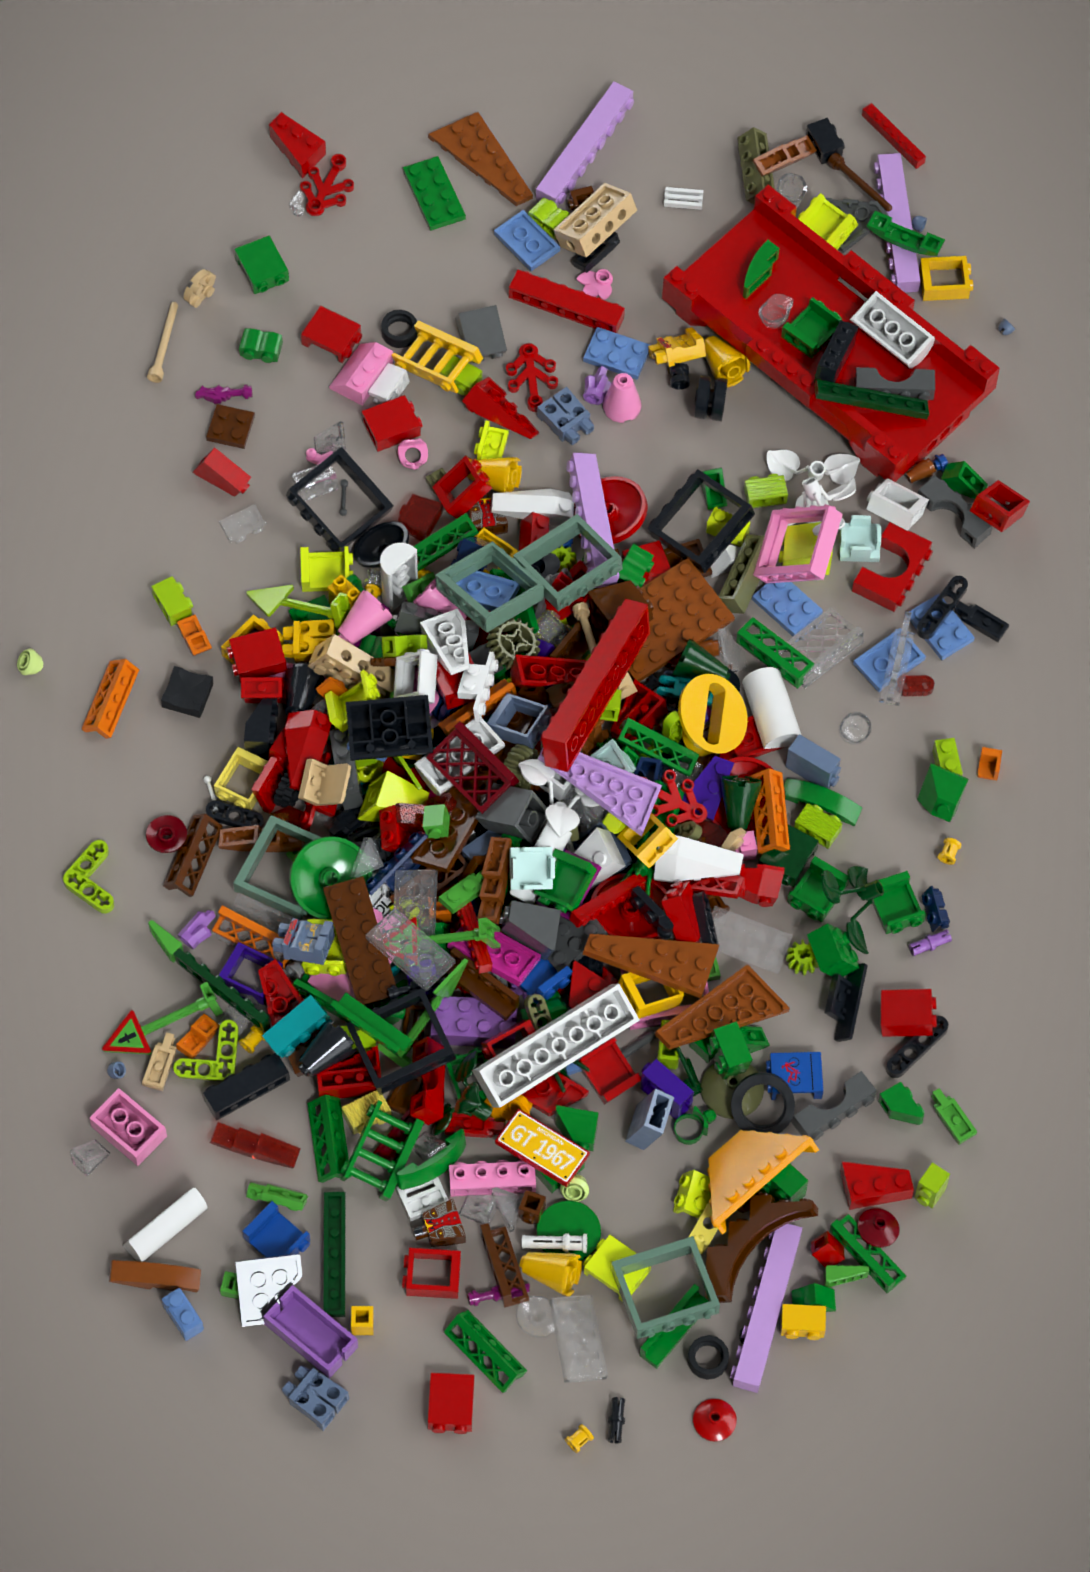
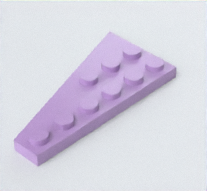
M542 748L538 759L545 763L544 757L542 756ZM579 752L568 772L551 768L642 837L662 785Z

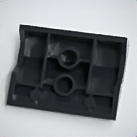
M428 695L346 702L350 761L433 753Z

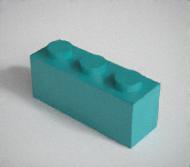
M310 995L262 1036L281 1058L284 1056L288 1057L295 1051L297 1045L307 1042L311 1038V1034L317 1029L320 1030L331 1017L319 1002Z

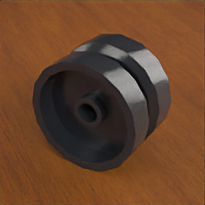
M700 375L694 403L696 405L695 418L705 419L709 407L711 408V419L722 422L728 379L717 378L714 389H711V377Z

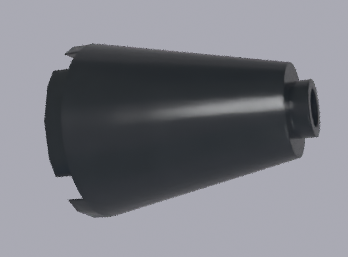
M294 664L292 668L286 669L284 676L285 714L309 710L319 695L316 688L325 681L323 675L315 673L313 669L308 667V664Z
M329 1019L299 1059L300 1066L298 1068L305 1076L310 1075L313 1077L357 1052V1047L352 1048L353 1040L339 1025L335 1028L332 1025L333 1020Z

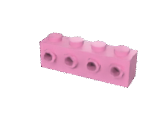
M521 1159L517 1162L499 1160L496 1163L478 1161L475 1164L457 1162L449 1165L450 1197L525 1193V1190L536 1193L535 1168Z

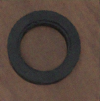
M767 1072L751 1074L741 1080L733 1092L731 1099L733 1118L743 1131L754 1130L757 1132L779 1134L786 1129L793 1118L795 1111L793 1092L789 1085L775 1074ZM756 1085H770L776 1088L783 1097V1112L779 1119L772 1124H754L743 1113V1097L750 1088Z

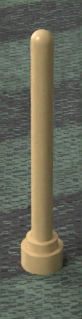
M172 302L170 305L155 364L148 371L147 378L151 382L160 383L163 379L162 364L178 308L177 302Z
M577 603L572 608L574 617L581 622L590 653H592V649L597 645L588 620L590 610L587 603Z

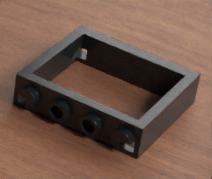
M340 447L289 488L286 494L288 502L299 509L302 518L305 521H309L314 526L313 529L316 534L322 536L327 541V546L336 552H342L344 546H349L391 512L394 506L343 447ZM336 462L380 510L342 542L338 540L298 494Z
M697 469L694 474L688 477L685 485L676 491L673 499L663 506L661 513L650 522L647 529L652 538L657 541L660 540L661 544L684 560L688 558L697 569L706 573L752 519L755 512L752 505ZM703 483L739 507V509L704 551L697 556L662 532V530Z
M423 988L411 990L406 996L394 998L387 1005L381 1008L375 1007L371 1011L385 1019L422 1001L444 1048L380 1079L357 1034V1031L360 1029L350 1022L346 1024L379 1096L456 1060L455 1054Z

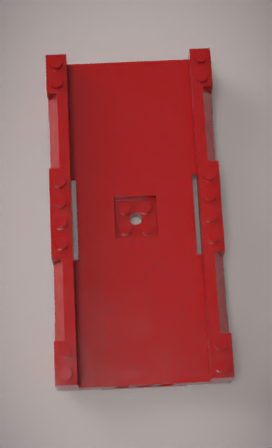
M768 184L755 196L754 209L685 271L676 266L663 277L662 299L676 310V315L690 326L705 327L707 325L736 350L745 355L760 370L848 439L854 453L860 458L862 466L876 477L880 475L885 480L888 478L896 482L915 463L918 464L969 417L970 412L996 389L1000 367L971 344L965 350L960 348L913 310L915 303L913 298L852 250L844 256L796 218L797 207ZM767 240H770L780 248L778 260L772 264L771 276L745 299L743 291L749 265L760 247ZM839 278H842L867 299L877 291L934 336V344L926 357L918 365L909 368L858 328L855 345L835 383L855 387L856 367L876 368L884 379L892 382L907 380L912 376L915 369L935 370V394L933 400H928L930 414L927 420L816 399L814 388L815 374L818 363L828 344L811 359L781 337L782 327L787 322L791 324L808 307L809 300L812 297L817 301L823 302L832 312H837L842 321L855 325L850 319L863 306L865 301L838 280Z

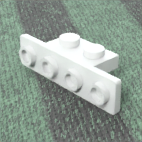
M489 652L486 665L469 664L470 668L463 671L458 688V698L475 699L473 707L475 722H480L482 715H485V703L490 699V686L494 685V672L498 671V660L495 659L494 652Z

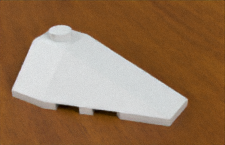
M550 488L492 494L491 513L524 519L530 513L535 512L549 517V525L556 527L574 516V502L569 492Z
M458 608L420 622L422 635L427 634L428 649L432 654L438 655L437 660L450 675L470 668L466 623Z
M675 835L678 840L656 861L654 880L676 883L693 879L698 881L701 878L708 877L720 878L740 875L744 855Z

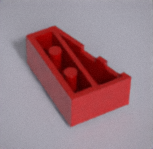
M281 112L269 124L270 138L280 151L286 155L290 164L296 168L302 179L308 174V169L315 166L326 155L325 140Z
M634 679L633 683L637 692L625 698V704L619 712L618 720L614 722L611 728L612 739L614 737L618 739L621 732L619 727L622 721L627 718L652 729L668 713L666 700ZM628 733L624 736V738L630 741L637 740L636 737Z
M377 1045L366 1053L380 1079L381 1070ZM360 1053L344 1062L340 1061L317 1074L319 1097L325 1094L337 1098L368 1095L377 1090Z
M850 1162L841 1163L840 1173L849 1210L912 1199L914 1187L909 1170Z

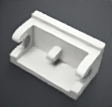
M388 363L368 391L370 396L375 397L373 402L379 405L398 398L410 382L407 371Z

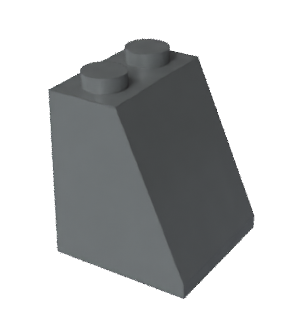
M496 305L462 312L457 315L455 322L461 340L478 347L483 358L489 356L492 359L503 357L507 347Z
M493 783L491 790H499L503 785ZM511 786L483 814L478 811L476 819L487 830L500 835L506 834L521 838L522 844L534 847L547 822L545 816L547 807L532 790Z
M511 901L508 906L504 907V911L501 913L499 921L501 931L515 941L541 954V959L547 960L555 951L561 910Z

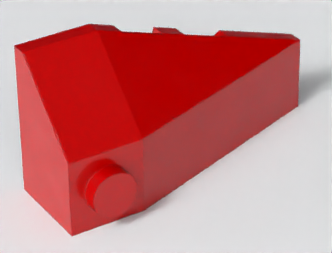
M516 654L510 670L511 681L515 687L527 688L573 682L577 674H580L583 670L586 660Z

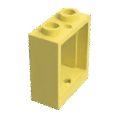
M237 747L214 784L215 795L222 801H229L234 803L235 806L252 810L257 802L253 793L247 799L225 787L239 764L261 774L264 765L268 761Z

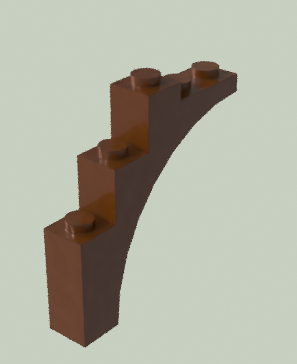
M759 1193L758 1196L751 1197L750 1220L740 1218L729 1222L728 1246L716 1244L714 1247H707L706 1270L719 1303L732 1302L738 1273L746 1258L758 1243L770 1233L788 1223L818 1216V1207L813 1200L805 1198L794 1202L779 1200L777 1203L774 1197L768 1193ZM705 1291V1297H706L707 1300L709 1301V1298H708L707 1293H706V1291Z

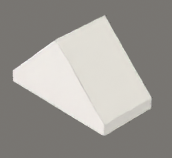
M729 545L711 566V578L730 572L741 547Z

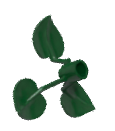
M853 866L848 868L847 875L854 889L841 891L835 876L830 871L825 870L821 873L822 889L826 898L831 903L838 904L840 903L839 895L854 892L863 901H868L850 918L851 922H847L846 931L851 944L860 952L869 954L863 930L859 922L856 921V918L869 905L874 903L875 898L884 894L882 884L879 880L867 883L868 868Z
M476 1050L466 1056L456 1069L455 1081L458 1083L462 1081L466 1088L455 1107L451 1108L450 1103L445 1104L443 1118L431 1124L430 1136L432 1139L448 1127L454 1112L457 1114H467L470 1117L474 1115L482 1121H486L492 1113V1106L483 1102L482 1097L479 1096L478 1084L476 1082L467 1083V1078L473 1074L472 1070L476 1068L478 1054Z

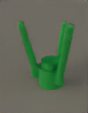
M637 858L636 863L632 864L630 870L620 882L629 878L634 871L636 876L639 874L642 877L647 875L645 893L650 896L651 879L654 870L652 866L648 868Z

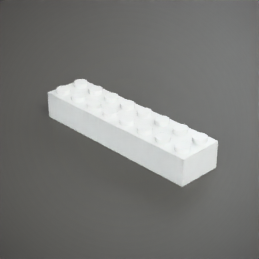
M611 984L475 1068L472 1072L492 1107L500 1108L640 1020L620 984Z

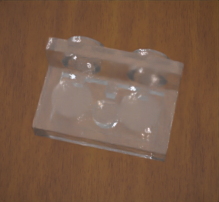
M318 465L291 474L293 482L296 484ZM328 468L300 491V496L304 501L339 489L336 473L333 468Z

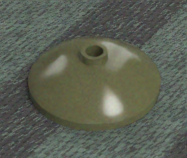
M714 1064L711 1065L701 1081V1087L703 1088L701 1096L705 1105L709 1109H713L716 1115L720 1117L734 1119L731 1111V1099L736 1086L745 1077L759 1072L750 1064L746 1072L723 1080L721 1074H717ZM735 1081L737 1084L731 1085L729 1082ZM764 1084L756 1085L745 1093L742 1100V1110L745 1116L754 1112L760 1105L764 1094Z

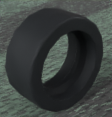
M401 309L387 313L381 323L382 338L388 345L395 348H405L412 345L418 334L414 327L417 319L410 312ZM395 322H405L411 326V331L404 336H395L389 333L388 327Z
M711 1335L701 1336L694 1340L689 1348L688 1366L692 1373L699 1378L706 1380L715 1379L721 1376L727 1369L729 1361L728 1348L718 1337ZM712 1346L718 1349L721 1354L720 1364L714 1369L700 1367L695 1358L699 1348Z

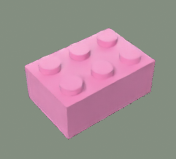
M119 1088L89 1118L91 1127L137 1166L167 1137L166 1128Z

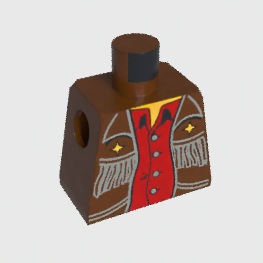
M487 493L470 509V519L478 532L484 527L494 535L508 533L506 516L491 513L492 498H489Z
M450 1199L422 1214L424 1225L413 1228L416 1241L428 1237L433 1248L466 1243V1235L454 1199Z

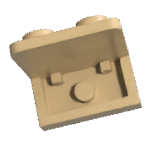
M307 759L298 798L315 806L342 804L346 797L351 765L347 763L325 765L314 759Z

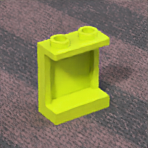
M821 193L814 197L810 202V206L798 216L801 222L837 250L858 226L854 216L845 214L827 201Z
M344 546L343 552L309 553L308 547H300L302 592L328 591L327 587L339 575L347 578L353 574V570L349 571V565H353V553H349L348 546Z
M364 669L360 671L362 681L339 697L332 691L325 694L329 720L342 733L348 729L346 702L380 698L376 685L378 683L377 679L373 674H368Z
M307 919L312 924L323 925L325 921L333 922L330 919ZM335 928V937L324 965L302 961L305 973L310 975L329 974L332 976L347 973Z
M609 1235L606 1240L602 1239L598 1243L596 1253L593 1256L589 1255L584 1261V1274L586 1276L590 1274L619 1294L618 1299L622 1301L611 1271V1262L637 1253ZM651 1266L624 1275L631 1296L650 1273Z

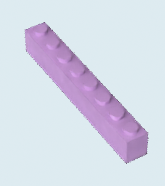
M616 82L611 84L536 188V200L540 201L542 198L553 200L557 207L559 204H563L568 191L573 190L578 177H582L585 173L588 163L591 164L594 161L596 152L604 147L606 138L612 136L617 123H621L627 109L630 110L634 104L632 90Z
M901 153L878 155L877 162H874V173L878 174L876 186L877 190L881 192L879 195L892 205V210L886 212L892 217L893 223L912 230ZM886 242V252L890 254L888 266L889 270L893 271L891 282L905 293L919 292L920 275L916 253Z
M573 453L571 459L567 461L566 469L570 473L569 485L573 489L572 501L576 505L575 515L578 514L614 549L596 454ZM581 534V548L584 549V563L587 564L588 573L607 561V559ZM619 572L595 588L617 584Z
M786 1224L769 1235V1240H772L771 1247L766 1246L763 1259L767 1260L765 1267H760L758 1279H761L760 1286H755L752 1298L756 1299L754 1306L749 1307L747 1318L750 1319L749 1326L744 1325L741 1336L745 1341L743 1346H738L736 1358L739 1359L738 1366L733 1365L730 1378L734 1379V1387L755 1393L759 1391L803 1227Z

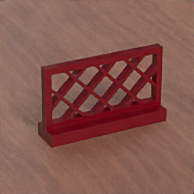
M459 721L454 726L455 729L426 758L483 814L511 786L514 787L519 780ZM457 736L461 740V748L450 749V742ZM461 752L460 762L449 763L450 753ZM464 752H473L475 754V762H464ZM438 753H446V763H437L433 758ZM460 766V776L451 777L449 775V767ZM464 766H474V776H463ZM478 766H487L489 768L488 776H478ZM501 779L505 784L499 790H491L492 780ZM463 780H474L473 790H464ZM477 780H488V790H477ZM477 794H488L487 801L480 806L477 803Z

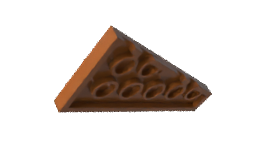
M475 112L428 134V138L431 141L437 142L445 152L448 151L455 156L458 162L476 176L482 177L489 186L492 185L499 190V193L515 206L533 199L532 192L479 112Z
M590 934L582 955L701 998L720 944Z
M747 964L659 1028L655 1036L670 1050L708 1038L713 1029L736 1021L740 1028L787 1013L790 1007Z

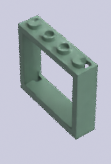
M578 514L513 555V558L523 568L528 569L536 579L540 580L544 587V597L557 611H560L567 605L569 606L572 602L585 596L590 590L602 585L604 581L623 570L621 556ZM581 533L607 561L557 592L531 565Z
M493 541L435 574L436 589L486 633L544 599V587L540 580L536 579L528 569L523 568L515 558L510 557L503 548L497 546ZM493 562L526 591L489 612L456 583Z
M271 815L233 883L234 892L301 921L307 913L299 905H295L250 885L248 882L277 830L307 844L322 837Z
M693 1236L611 1262L613 1277L637 1339L647 1336L651 1338L655 1333L661 1331L670 1332L677 1326L683 1324L688 1326L694 1324L696 1320L702 1318L710 1319L712 1315L719 1313L720 1303ZM692 1254L710 1302L641 1323L624 1275Z

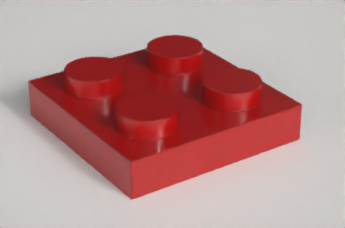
M270 757L267 764L264 765L262 773L251 789L263 811L271 814L276 806L273 802L275 799L274 795L276 794L275 791L278 789V784L285 773L279 760Z

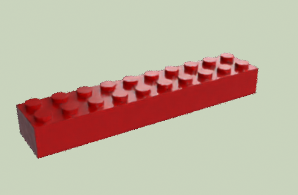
M625 599L622 605L618 606L616 615L609 621L606 632L601 634L598 645L592 649L589 660L585 661L583 670L575 678L574 685L568 689L566 698L563 702H560L557 713L551 717L548 728L541 734L540 740L543 743L542 756L544 757L545 766L568 772L650 634L648 604Z

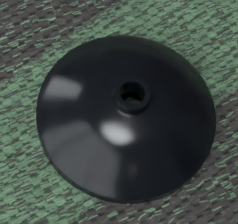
M395 521L384 522L370 528L355 544L353 551L355 560L363 567L379 568L381 554L388 546L395 543L408 544L409 532L402 523Z

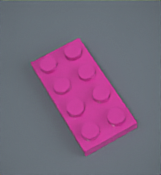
M460 927L457 932H463V927ZM494 932V939L501 944V948L492 949L486 944L493 963L491 972L519 987L540 961L541 954L501 932ZM467 941L448 943L447 948L452 950L455 947L474 961V958H471V949L468 948Z

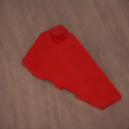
M490 377L476 383L462 400L469 411L524 437L532 439L539 434V431L528 418L517 412V405L514 402L510 403L505 398L506 392Z
M317 710L288 713L283 733L284 737H286L285 750L286 754H288L289 765L287 767L290 788L300 791L307 759H314L320 762L332 724L329 720V715Z
M742 864L740 875H735L745 879L746 893L744 897L740 898L753 904H759L761 907L773 906L778 899L785 868L765 864H757V868H745V864Z
M274 959L258 970L267 1002L268 1014L271 1019V1027L304 1001L277 959ZM315 1030L311 1034L312 1036L307 1042L300 1043L296 1047L310 1042L312 1039L316 1037L320 1030Z

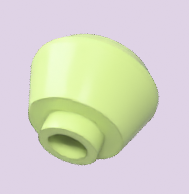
M31 648L24 650L17 661L19 672L22 675L37 674L43 668L42 657Z
M576 1174L567 1188L563 1185L560 1186V1191L567 1200L580 1202L587 1198L589 1186L583 1176Z

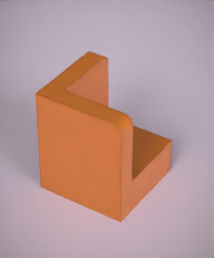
M982 747L977 774L978 778L997 781L1002 750Z
M428 897L431 925L440 922L452 923L451 912L440 902H432V897Z

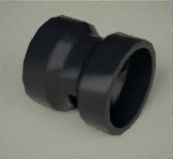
M676 363L675 366H671V387L676 390L688 388L690 386V379L688 377L689 366L684 363Z

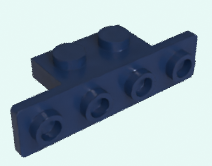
M418 830L412 833L404 846L399 847L394 852V856L380 866V871L365 882L369 895H373L383 883L391 892L395 893L421 866L413 863L411 857L414 854L413 852L428 838L425 832Z

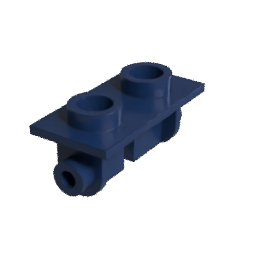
M930 886L921 896L927 914V921L930 924L931 931L934 932L939 926H941V929L948 928L950 919L947 910H940V908L945 907L942 892L938 888L933 889V886Z

